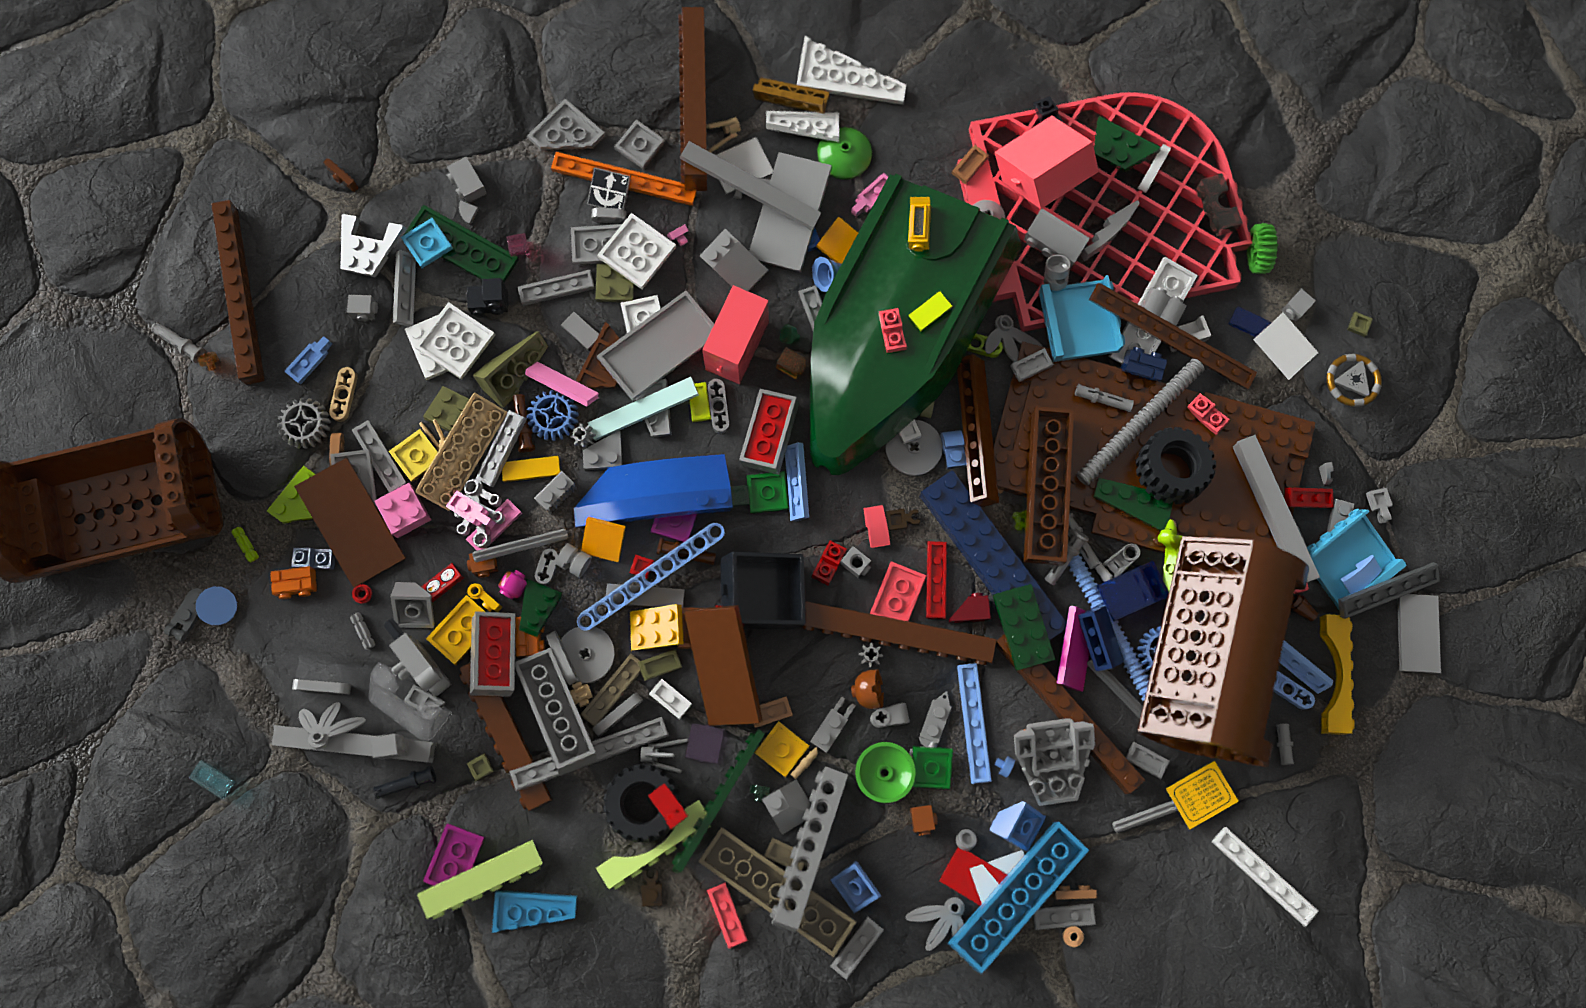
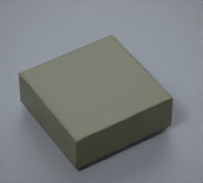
M1354 312L1347 330L1365 337L1368 334L1373 318Z
M486 754L467 763L475 781L495 772Z

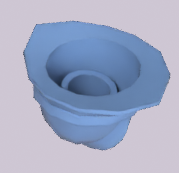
M822 256L815 259L812 265V278L816 287L821 291L827 292L841 264Z

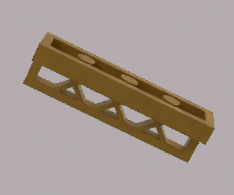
M761 77L759 83L754 84L753 94L756 100L822 114L825 112L830 93L827 91Z

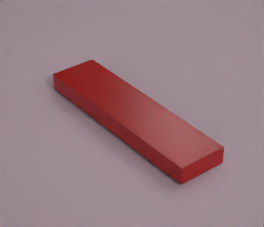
M928 541L926 619H946L947 542Z

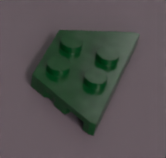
M1100 116L1098 117L1094 144L1096 158L1123 172H1127L1136 164L1144 162L1148 156L1160 152V146Z

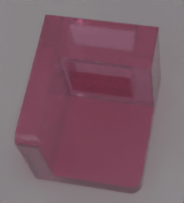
M525 233L507 236L511 256L526 254L527 258H531L529 242Z

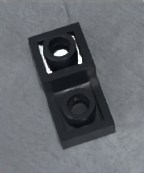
M1050 96L1033 103L1040 122L1050 116L1063 122L1058 114V107Z

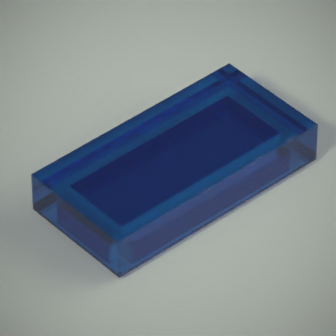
M1238 306L1229 322V325L1255 337L1271 324L1270 321Z

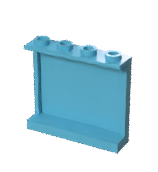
M1108 275L1103 280L1070 284L1058 291L1050 290L1049 284L1041 285L1039 296L1053 362L1118 353L1124 347L1125 338L1120 331L1121 319L1089 301L1097 283H1101L1112 290L1114 289Z
M1355 509L1351 511L1347 519L1336 523L1331 532L1324 533L1316 544L1314 543L1307 547L1320 576L1317 580L1338 610V599L1350 595L1341 578L1356 570L1355 565L1373 555L1382 569L1381 573L1363 589L1391 579L1407 566L1403 559H1396L1368 520L1366 514L1369 513L1368 509Z

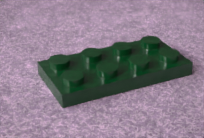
M1032 584L994 594L993 598L1016 671L1055 660Z

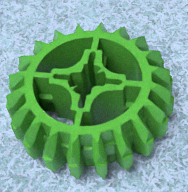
M1257 224L1250 230L1253 240L1252 244L1247 248V265H1249L1252 273H1270L1275 265L1278 237L1272 224Z

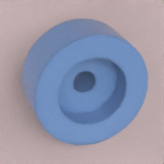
M1008 756L1005 761L997 758L995 766L1001 768L999 774L1007 778L1015 760Z

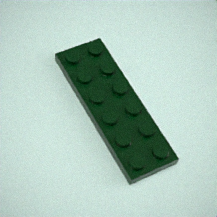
M425 205L422 206L404 235L433 218L453 247L451 251L441 256V258L481 280L502 278L503 282H505L519 261L516 255Z

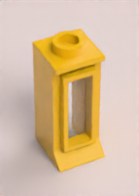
M910 197L908 236L910 250L917 252L929 250L930 197Z

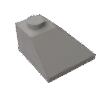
M396 582L390 597L393 617L399 627L434 628L431 594L417 583Z
M797 779L762 799L782 835L805 821L803 820L806 808L810 809L811 806Z

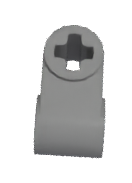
M1127 544L1108 558L1103 565L1107 566L1114 574L1113 577L1116 578L1138 559L1140 549L1136 544ZM1126 549L1133 551V558H1129L1126 555Z
M906 703L877 709L870 717L872 725L882 728L910 723ZM879 713L880 716L885 717L882 723L880 722V720H876V717L879 715Z

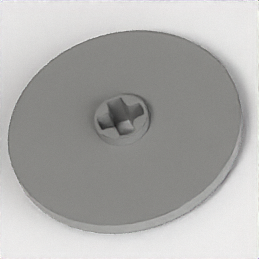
M915 420L922 435L921 438L903 444L898 433L885 447L886 455L891 465L897 471L910 476L928 473L938 464L942 455V441L938 432L931 425L920 420ZM910 444H912L913 446L917 444L918 451H910Z
M576 627L562 637L561 642L579 681L577 682L581 681L582 684L593 683L603 678L609 672L614 662L615 649L612 640L603 630L593 627L590 630L584 631ZM588 650L590 656L583 659L581 653Z

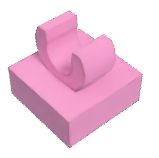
M684 224L668 233L667 236L670 241L676 238L678 244L682 246L688 242L684 233L689 230Z

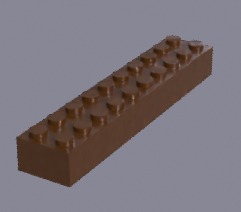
M682 7V15H679L680 155L688 141L707 150L704 7ZM681 160V184H685V191H692L694 189H697V191H707V173Z

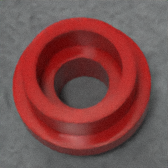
M365 584L357 585L352 591V597L357 603H367L372 598V590ZM365 591L366 595L361 598L360 593Z

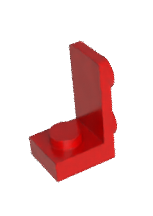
M662 784L649 794V798L671 829L688 817V814L666 784Z

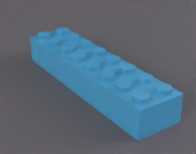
M1054 822L951 938L948 944L978 973H983L1089 850L1060 822Z

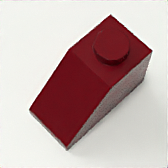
M972 593L971 597H968L949 619V624L990 620L988 595L983 596V593Z

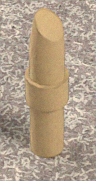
M815 747L799 762L800 764L790 774L792 777L797 779L811 765V762L818 755V748Z

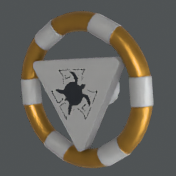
M1345 354L1338 357L1332 362L1327 372V385L1330 393L1339 402L1348 406L1357 407L1369 404L1377 397L1382 387V379L1378 367L1373 361L1359 354ZM1349 361L1359 362L1334 380V375L1340 364ZM1364 364L1374 377V385L1370 394ZM1335 384L1347 391H1353L1365 396V398L1349 399L1341 394Z

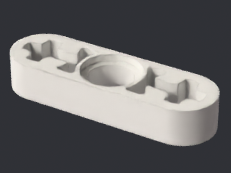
M1165 144L1161 146L1160 152L1157 153L1138 189L1145 193L1147 192L1171 149Z

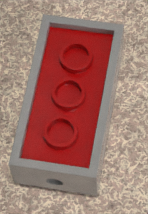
M764 389L759 390L739 459L742 466L779 475L799 407L797 397Z
M475 611L472 617L470 695L510 697L514 692L515 613Z

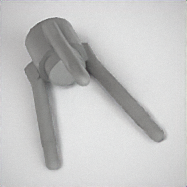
M681 739L642 746L641 762H647V765L681 773L682 770L654 762L658 761V757L675 756L674 753H660L655 748L687 743L689 740Z

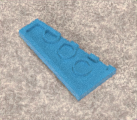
M496 890L492 933L499 932L500 930L538 925L545 922L550 923L573 919L576 917L577 896Z

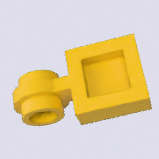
M475 583L469 586L467 591L469 597L472 599H482L484 601L482 606L489 612L494 610L498 613L503 608L484 591L481 585ZM477 588L478 593L473 594V590Z

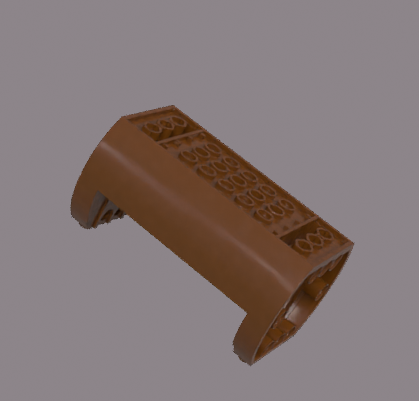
M177 418L157 423L154 426L155 428L15 462L0 461V578L11 583H22L219 534L223 527V519L211 454L201 434L190 422L183 418ZM161 496L162 503L158 506H155V498ZM138 501L143 502V507L140 510L135 509V504ZM123 505V513L117 515V507ZM104 510V517L98 520L97 513ZM85 515V522L78 524V517Z
M1182 536L1137 733L1156 743L1190 754L1268 767L1273 745L1263 738L1295 589L1303 590L1306 588L1309 573L1308 564L1290 552L1256 540ZM1209 593L1208 601L1203 602L1204 596ZM1205 613L1204 620L1199 622L1200 615ZM1200 632L1201 637L1195 642V635ZM1196 652V659L1191 662L1190 657ZM1192 672V678L1186 682V675Z

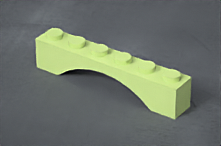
M700 800L684 809L688 817L675 826L667 839L655 849L638 856H614L598 866L596 869L608 889L612 887L615 890L625 884V878L630 875L632 878L643 872L641 869L646 864L649 867L660 860L658 856L664 852L666 855L672 853L677 849L675 847L676 844L681 841L684 843L688 835L693 836L692 834L696 831L693 827L699 818L703 819L707 813L704 811L705 808Z

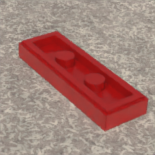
M1284 488L1285 501L1288 507L1334 508L1333 489Z

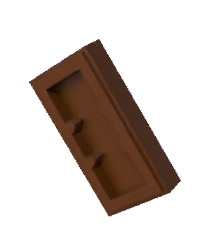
M327 158L323 162L326 168L333 174L332 177L337 183H343L354 193L359 189L355 181L331 159Z

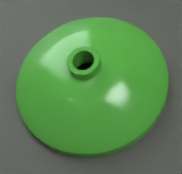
M840 127L839 142L821 139L817 155L819 162L832 165L830 176L838 179H852L861 175L868 168L872 158V149L870 142L860 131L849 127Z
M880 742L868 747L860 755L855 770L856 780L861 791L870 799L881 803L895 802L907 795L914 784L916 774L915 765L910 754L901 746L890 742ZM882 769H886L888 771V775L886 777H883L881 775Z

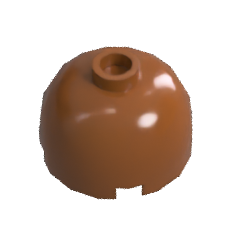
M872 669L862 672L856 678L855 685L851 687L852 696L856 697L858 703L864 708H883L884 692L881 693L883 682L880 671Z

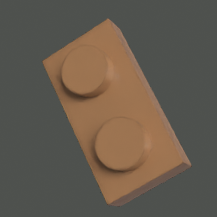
M787 696L760 705L763 721L754 724V726L757 728L793 716Z
M1078 885V889L1070 890V886H1058V890L1052 892L1053 899L1097 898L1096 890L1090 889V885Z

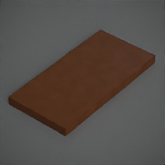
M347 457L294 486L353 588L406 559Z
M739 606L700 608L684 611L708 724L732 725L762 722L763 718Z

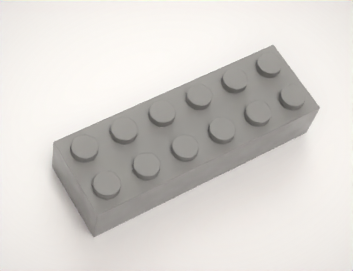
M548 648L515 662L516 672L559 776L597 760L596 752L552 649Z

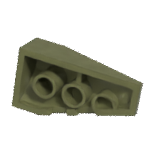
M536 331L486 363L473 374V377L482 390L504 408L513 400L512 397L520 392L519 388L524 380L527 381L529 378L525 375L526 369L539 362L548 345L541 334Z

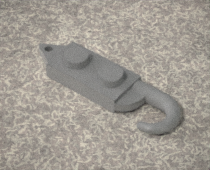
M947 691L936 700H932L919 735V741L924 747H937L951 710ZM910 749V752H909L911 758H912V749Z

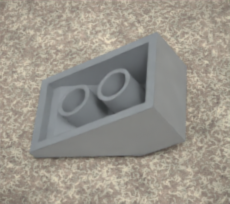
M726 229L700 255L731 287L734 285L748 292L769 271Z

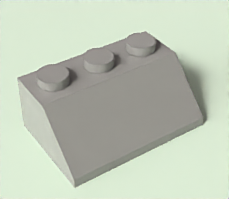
M1043 208L1039 211L1024 237V241L1030 247L1039 249L1048 258L1057 254L1067 257L1071 263L1070 270L1090 239Z

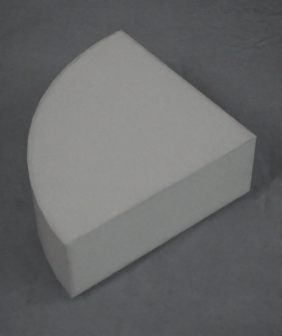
M461 200L459 204L460 215L471 226L479 209Z
M1328 462L1318 467L1323 485H1329L1333 481V478H1331V472L1334 471L1333 463Z

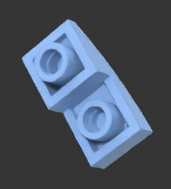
M1373 555L1355 565L1356 570L1341 578L1350 594L1361 591L1381 573L1382 569Z

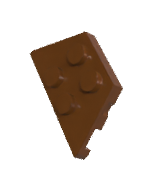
M604 323L576 379V382L590 389L616 388L618 384L597 359L598 354L620 339L608 323Z

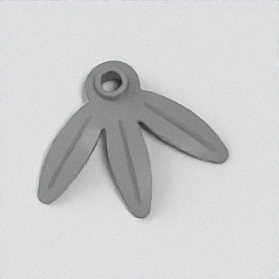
M1001 315L995 320L996 329L985 341V352L987 354L992 353L1002 339L1007 355L1015 363L1018 360L1019 352L1014 340L1019 344L1024 341L1038 346L1042 345L1030 335L1014 328L1013 320L1010 316Z
M339 702L332 704L325 710L319 724H317L314 715L306 709L299 711L300 723L310 734L308 743L317 750L325 748L328 745L329 738L349 732L363 725L366 721L365 718H348L332 725L340 711L341 705Z
M950 898L945 902L944 906L930 905L917 908L906 914V919L908 921L923 922L940 917L931 930L926 942L925 949L930 951L944 939L951 925L953 936L964 925L960 917L964 913V904L959 898ZM953 904H956L958 906V910L956 912H953L951 910V906Z

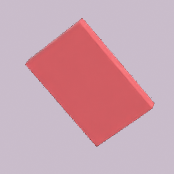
M891 561L870 614L909 621L927 575Z

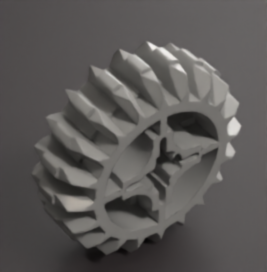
M300 398L299 403L293 400L292 406L286 404L288 409L286 411L284 409L281 410L284 415L278 416V419L282 422L277 424V427L281 428L278 432L280 435H283L282 439L285 442L288 441L290 446L295 445L298 449L301 446L304 449H308L309 444L315 447L316 441L322 443L320 438L322 436L327 437L324 432L330 431L327 425L331 423V420L327 418L329 413L325 411L326 408L323 405L320 406L318 401L313 402L310 398L307 401L304 398ZM307 410L314 411L317 418L309 417ZM291 428L299 430L301 437L294 436Z

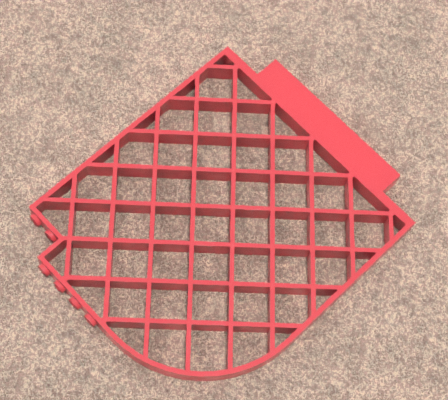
M1117 93L1056 105L1058 107V114L1063 122L1093 141V146L1095 144L1096 132L1076 121L1082 111L1092 110L1108 119V121L1160 146V148L1165 144L1171 148L1168 153L1169 156L1191 168L1183 182L1176 180L1161 170L1156 174L1154 181L1175 193L1167 208L1143 195V191H1136L1114 178L1119 171L1118 168H1115L1111 175L1098 168L1099 172L1091 176V178L1104 185L1095 200L1073 188L1057 198L1051 209L1043 207L1047 212L1090 238L1087 245L1093 244L1092 239L1094 235L1085 231L1082 227L1091 213L1105 221L1108 217L1115 214L1098 203L1107 188L1132 201L1131 204L1138 200L1140 202L1138 206L1160 218L1151 233L1130 221L1122 229L1125 233L1144 243L1134 259L1108 243L1099 251V255L1090 268L1076 261L1071 270L1083 277L1081 283L1087 280L1091 282L1104 279L1103 276L1093 271L1104 254L1128 269L1118 285L1113 283V291L1138 304L1141 298L1126 291L1121 286L1131 271L1147 281H1151L1155 272L1138 262L1146 246H1149L1200 276L1195 285L1190 288L1185 298L1236 288L1241 282V273L1237 270L1236 256L1233 252L1247 250L1252 244L1253 238L1248 231L1247 217L1243 214L1242 200L1238 197L1237 183L1233 180L1226 155L1219 141L1205 123L1192 112L1173 101L1144 93ZM1123 105L1153 108L1143 125L1119 112ZM1035 109L971 122L969 133L972 145H976L985 153L987 150L995 155V152L1003 146L989 139L994 130L1006 127L1021 136L1032 129L1038 122L1039 118ZM1157 110L1182 121L1171 141L1146 128ZM1072 113H1074V115L1072 116V118L1069 117V116H1067V114H1072ZM1031 122V123L1029 124V126H1026V125L1022 124V123ZM1185 124L1196 132L1206 144L1198 158L1174 144ZM987 131L985 135L982 136L981 132ZM1208 148L1217 163L1218 169L1201 160ZM987 159L967 184L960 181L965 202L974 205L981 200H991L1000 205L997 191L1015 201L1016 204L1006 219L1010 224L1016 226L1019 239L1026 243L1024 237L1027 231L1011 222V219L1020 206L1037 215L1041 209L1000 180V171L993 177L989 160ZM1144 161L1136 164L1133 168L1146 175L1151 164ZM1194 170L1219 184L1210 199L1185 185ZM1222 186L1225 188L1231 211L1214 202ZM1178 195L1203 209L1194 224L1170 211ZM1064 196L1088 210L1078 226L1055 213ZM1206 212L1231 225L1222 241L1197 227ZM1163 220L1187 234L1178 250L1153 236ZM1236 227L1240 242L1226 244ZM1191 237L1215 250L1206 266L1182 253ZM1029 245L1026 246L1017 261L1014 260L993 300L995 302L1013 298L1019 325L1023 332L1046 327L1043 312L1032 306L1039 296L1041 285H1044V277L1022 264V261L1031 249ZM1219 253L1223 257L1229 280L1210 269ZM1019 275L1039 286L1029 304H1026ZM1203 279L1212 283L1199 286Z

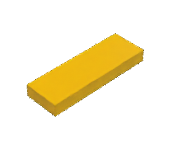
M559 456L506 462L502 469L503 482L557 476L561 472Z

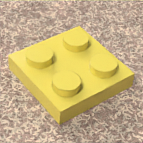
M421 429L389 451L411 482H414L426 473L438 453Z

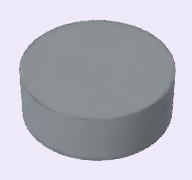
M964 829L956 836L957 846L964 851L973 849L977 843V837L971 830Z

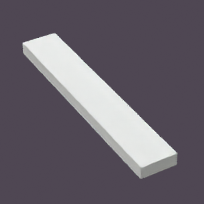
M1223 827L1212 840L1215 846L1303 926H1307L1319 912L1227 827Z

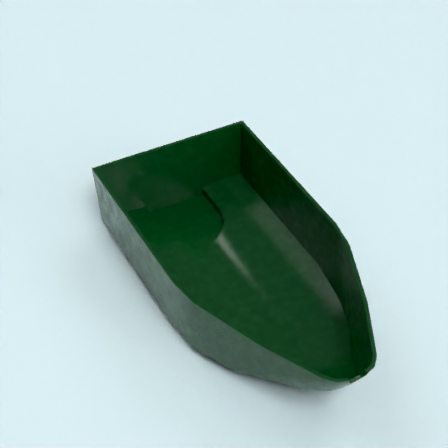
M889 175L833 279L814 322L810 380V456L812 463L817 468L825 466L829 469L831 475H841L849 472L892 440L939 397L953 378L1021 248V242L1015 225L1010 224L1005 218L998 219L980 211V208L930 187L925 185L921 187L906 181L901 175ZM910 197H930L929 250L917 252L909 249ZM916 208L914 235H923L924 208ZM940 291L952 305V308L924 330L920 331L909 318V314ZM898 308L907 347L906 350L887 353L879 312Z

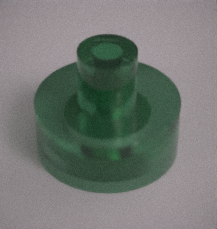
M789 324L783 326L780 332V340L782 342L792 344L795 340H799L800 334L797 333L795 326Z
M750 785L749 793L755 794L754 802L762 803L763 795H769L770 787Z

